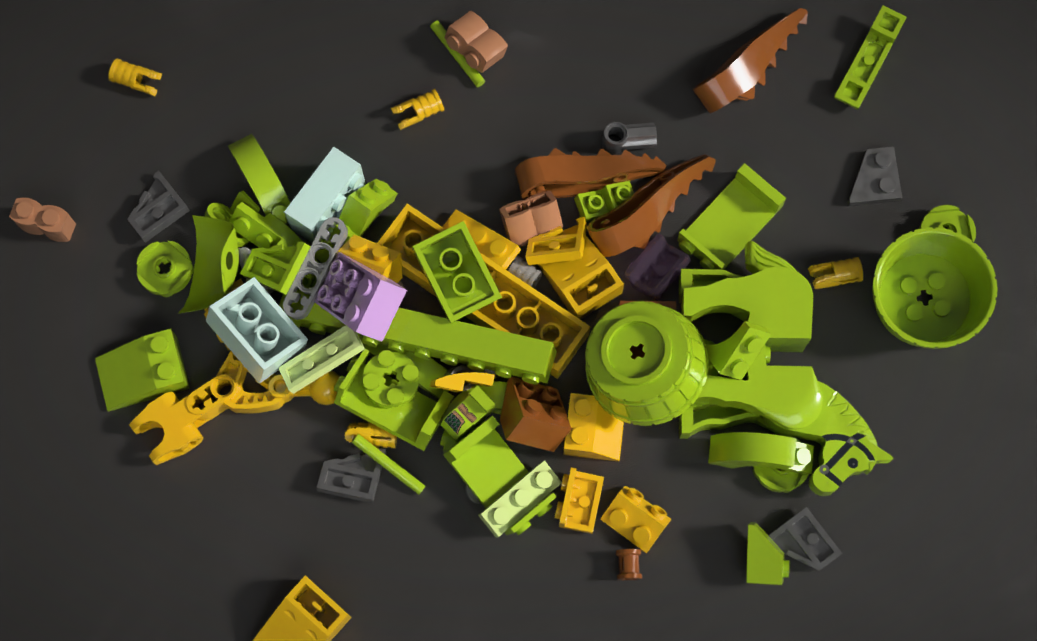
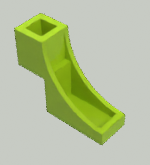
M376 178L348 196L339 216V219L344 222L348 229V235L344 244L354 234L362 237L378 215L394 202L398 193L392 190L387 183ZM338 225L335 228L329 227L328 231L331 234L329 241L327 242L325 239H322L321 242L327 243L331 248H334L335 245L330 241L334 234L339 235L341 233ZM320 249L315 253V258L325 263L329 259V251L327 249Z
M744 321L730 338L719 344H714L712 341L704 339L709 357L708 375L717 376L722 374L742 380L771 336L769 330L766 327Z

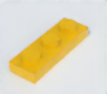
M457 209L442 226L448 229L464 221L479 252L504 269L508 268L521 251L514 242Z

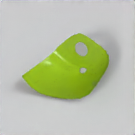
M193 215L197 241L193 279L187 301L177 314L209 308L230 292L239 267L237 235L234 224L231 222Z

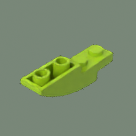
M243 202L236 207L229 222L234 224L237 233L259 248L264 247L268 249L282 244L289 247L297 245V242H303L287 225L269 212L263 217ZM307 274L302 280V285L310 288L314 287L317 283V277L314 274Z

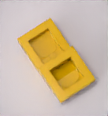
M477 372L452 374L432 380L430 387L462 392L464 382L485 387L493 386L495 375Z

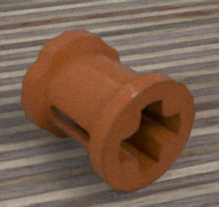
M641 549L616 550V555L619 556L617 580L642 579V574L639 573Z

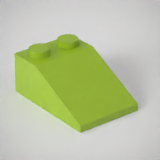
M464 221L412 246V250L450 323L502 298Z
M171 329L140 337L95 358L108 412L156 399L168 392L177 393L190 389L178 338Z

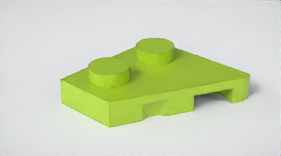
M297 242V245L289 247L282 244L268 249L264 247L252 249L240 274L248 279L255 277L260 284L287 295L310 246L304 242Z

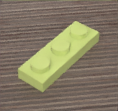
M345 325L280 366L279 370L288 390L294 394L365 348L357 332Z
M542 461L478 516L497 538L562 482L548 464Z

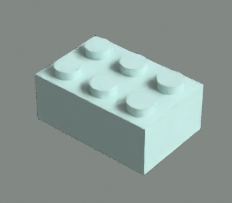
M333 147L284 211L291 229L313 243L323 222L328 218H339L348 196L365 186L361 164Z
M255 277L212 304L208 310L206 322L259 384L277 372L280 366L301 354L308 341L306 336Z

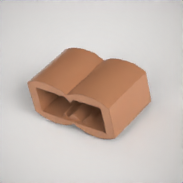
M469 11L448 26L445 35L448 46L452 50L464 55L467 64L481 73L503 58L508 47L504 39L497 32L489 29L484 20L472 11Z
M551 191L537 193L526 200L515 201L499 209L506 236L517 245H526L530 238L539 234H545L556 227L561 226L563 228L557 200Z
M17 198L9 216L23 231L33 235L45 234L49 239L57 242H69L76 226L74 220L64 209L54 205L42 206L30 198Z

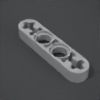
M332 217L323 222L285 297L283 309L292 319L301 320L310 313L318 291L324 284L330 271V266L347 238L348 229L339 218ZM338 225L341 233L333 235L330 242L335 246L331 248L327 243L321 241L325 239L328 242L331 237L328 231L329 227L335 228ZM320 249H327L329 251V259L325 263H317L315 261V253ZM314 274L317 277L316 285L309 289L304 288L302 285L304 276ZM300 289L305 294L310 295V297L307 299L303 295L300 302L304 306L302 311L296 310L293 313L294 309L291 307V303L299 301L301 295L296 292Z

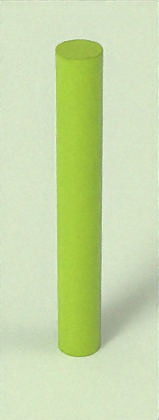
M439 21L432 23L430 28L476 87L482 86L485 80L481 74L467 64L464 55L452 50L448 46L445 39L447 32Z
M357 434L352 440V444L418 495L425 488L423 483L360 434Z

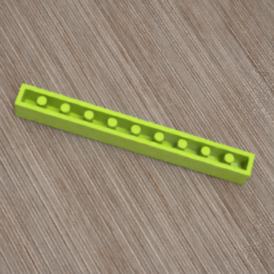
M300 289L296 292L301 295L299 301L291 303V307L294 309L293 313L296 310L302 311L304 306L300 302L303 295L307 299L310 297V295L305 294ZM285 294L282 295V298H281V301H280V304H279V306L281 307V309H282L283 311H284V309H283V303H284V300H285V297H286ZM314 303L310 313L304 319L295 320L288 316L298 328L300 326L306 327L311 332L319 335H325L326 332L333 334L345 326L344 323L316 303ZM398 308L382 342L357 333L361 342L367 346L377 347L380 344L388 346L387 348L393 352L404 353L405 350L414 352L415 356L422 359H430V357L440 358L443 363L456 366L457 363L466 364L468 368L474 371L483 372L484 369L495 371L496 375L504 378H511L512 375L522 377L523 381L535 385L539 382L548 383L557 352L553 342L460 321L450 323L447 318Z

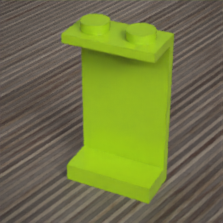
M744 163L738 169L733 181L687 230L682 229L679 232L677 239L679 246L686 254H693L697 257L704 269L724 270L745 248V245L783 207L786 197Z
M364 349L359 358L354 356L346 370L349 372L347 376L341 375L334 387V391L337 392L334 404L424 451L442 422V417L454 396L444 391L438 402L417 392L415 397L404 406L400 405L386 409L375 405L368 399L363 387V371L369 354V350ZM387 375L384 376L386 386H390L392 383L398 384V381Z
M493 416L483 421L443 454L485 509L529 473L495 430L500 424ZM554 493L548 494L504 533L506 535L515 532L517 535L523 533L531 526L529 522L531 518L536 514L538 517H541L552 508L550 502L556 498V495Z

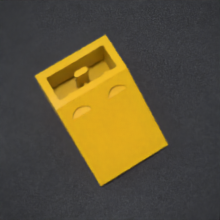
M585 236L582 259L538 264L568 311L579 319L587 316L623 292L624 283L609 261L587 236Z
M305 575L284 598L252 641H331L352 617Z

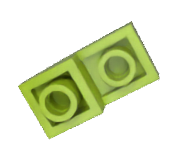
M630 181L606 185L602 190L578 194L574 199L580 217H585L586 222H590L619 206L631 197L634 191Z

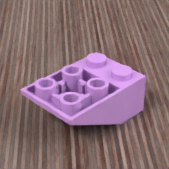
M338 252L330 266V271L324 284L318 291L315 303L353 331L382 342L407 290L393 280Z

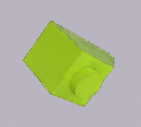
M750 522L748 524L747 583L782 585L784 578H789V560H784V552L756 522Z

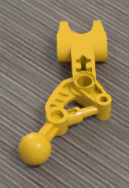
M230 351L215 378L180 401L174 392L161 395L149 403L132 420L129 426L136 435L156 427L164 430L163 441L149 455L152 462L158 465L184 455L198 446L203 440V436L198 428L227 409L235 413H262L277 410L294 397L311 396L319 404H334L337 395L334 387L340 375L334 371H329L293 394L288 390L282 375L274 373L260 383L268 391L248 393L243 390V383L249 371ZM224 386H232L228 394L220 395V390ZM213 395L217 401L213 402L210 396ZM203 402L205 408L200 410L198 405Z

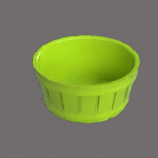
M921 228L902 235L886 248L875 269L872 286L873 300L881 322L899 340L922 348H948L968 341L987 324L997 301L995 300L998 290L997 279H995L994 268L990 260L987 259V255L971 239L946 228ZM922 290H926V293L928 295L932 294L933 299L928 301L927 306H924L922 301H917V297L921 295Z
M633 301L625 303L607 312L596 323L590 333L585 351L587 381L592 394L599 401L601 407L620 421L640 426L662 424L683 414L701 394L702 387L707 380V366H709L706 344L698 329L681 313L654 302ZM639 344H642L644 346L642 349L645 353L644 357L638 356L636 359H632L633 353L630 351V348L632 346L638 347Z

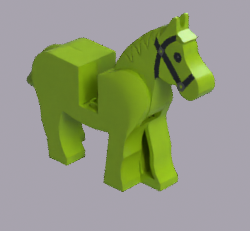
M749 241L745 245V268L752 275L739 276L726 270L681 269L679 274V303H681V314L692 322L701 316L711 313H730L742 321L766 327L771 336L742 380L707 375L706 383L702 387L703 390L693 405H690L688 410L679 416V439H688L693 434L703 430H721L743 423H756L778 435H788L816 441L821 445L818 457L820 466L811 474L809 487L819 496L831 495L852 475L862 473L867 475L875 464H888L893 460L890 454L878 447L869 426L853 406L838 392L826 384L817 381L812 366H767V364H770L771 352H803L811 340L813 291L808 280L797 272L791 264L783 258L766 251L754 241Z

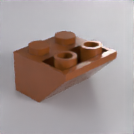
M515 377L508 379L500 416L506 440L554 452L571 430L558 389L541 384H530Z

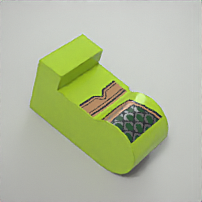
M477 385L469 393V396L445 417L441 426L458 442L496 409L495 403Z

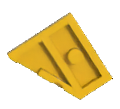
M585 217L576 219L577 225L566 230L559 226L545 234H539L530 238L525 256L527 264H547L582 259L587 229Z

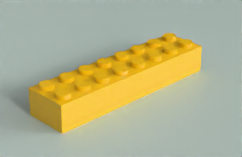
M406 204L377 244L400 252L402 274L436 296L412 250V246L446 229L409 204ZM480 253L502 298L465 317L478 326L553 342L557 352L550 374L558 379L589 336L590 326Z

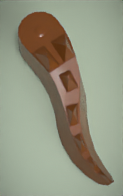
M798 8L750 39L739 47L714 74L692 89L710 114L735 99L744 101L754 99L755 85L764 86L766 84L765 70L767 66L776 68L775 53L777 50L786 51L788 35L798 34V24H807L808 12L806 9Z
M554 148L548 156L533 157L521 162L516 167L515 173L523 200L545 191H551L555 198L576 197L581 193L602 190L609 184L660 175L666 168V164L657 156L651 159L644 153L642 157H639L627 150H624L621 155H611L604 149H600L597 156H581L576 151H573L572 155H566L557 148Z
M704 154L682 162L653 178L610 212L594 219L588 224L587 230L596 248L604 257L615 256L632 247L646 249L650 236L654 231L657 233L661 231L662 221L667 212H674L677 197L680 194L687 195L690 183L694 179L701 180L704 170L712 172L716 160Z

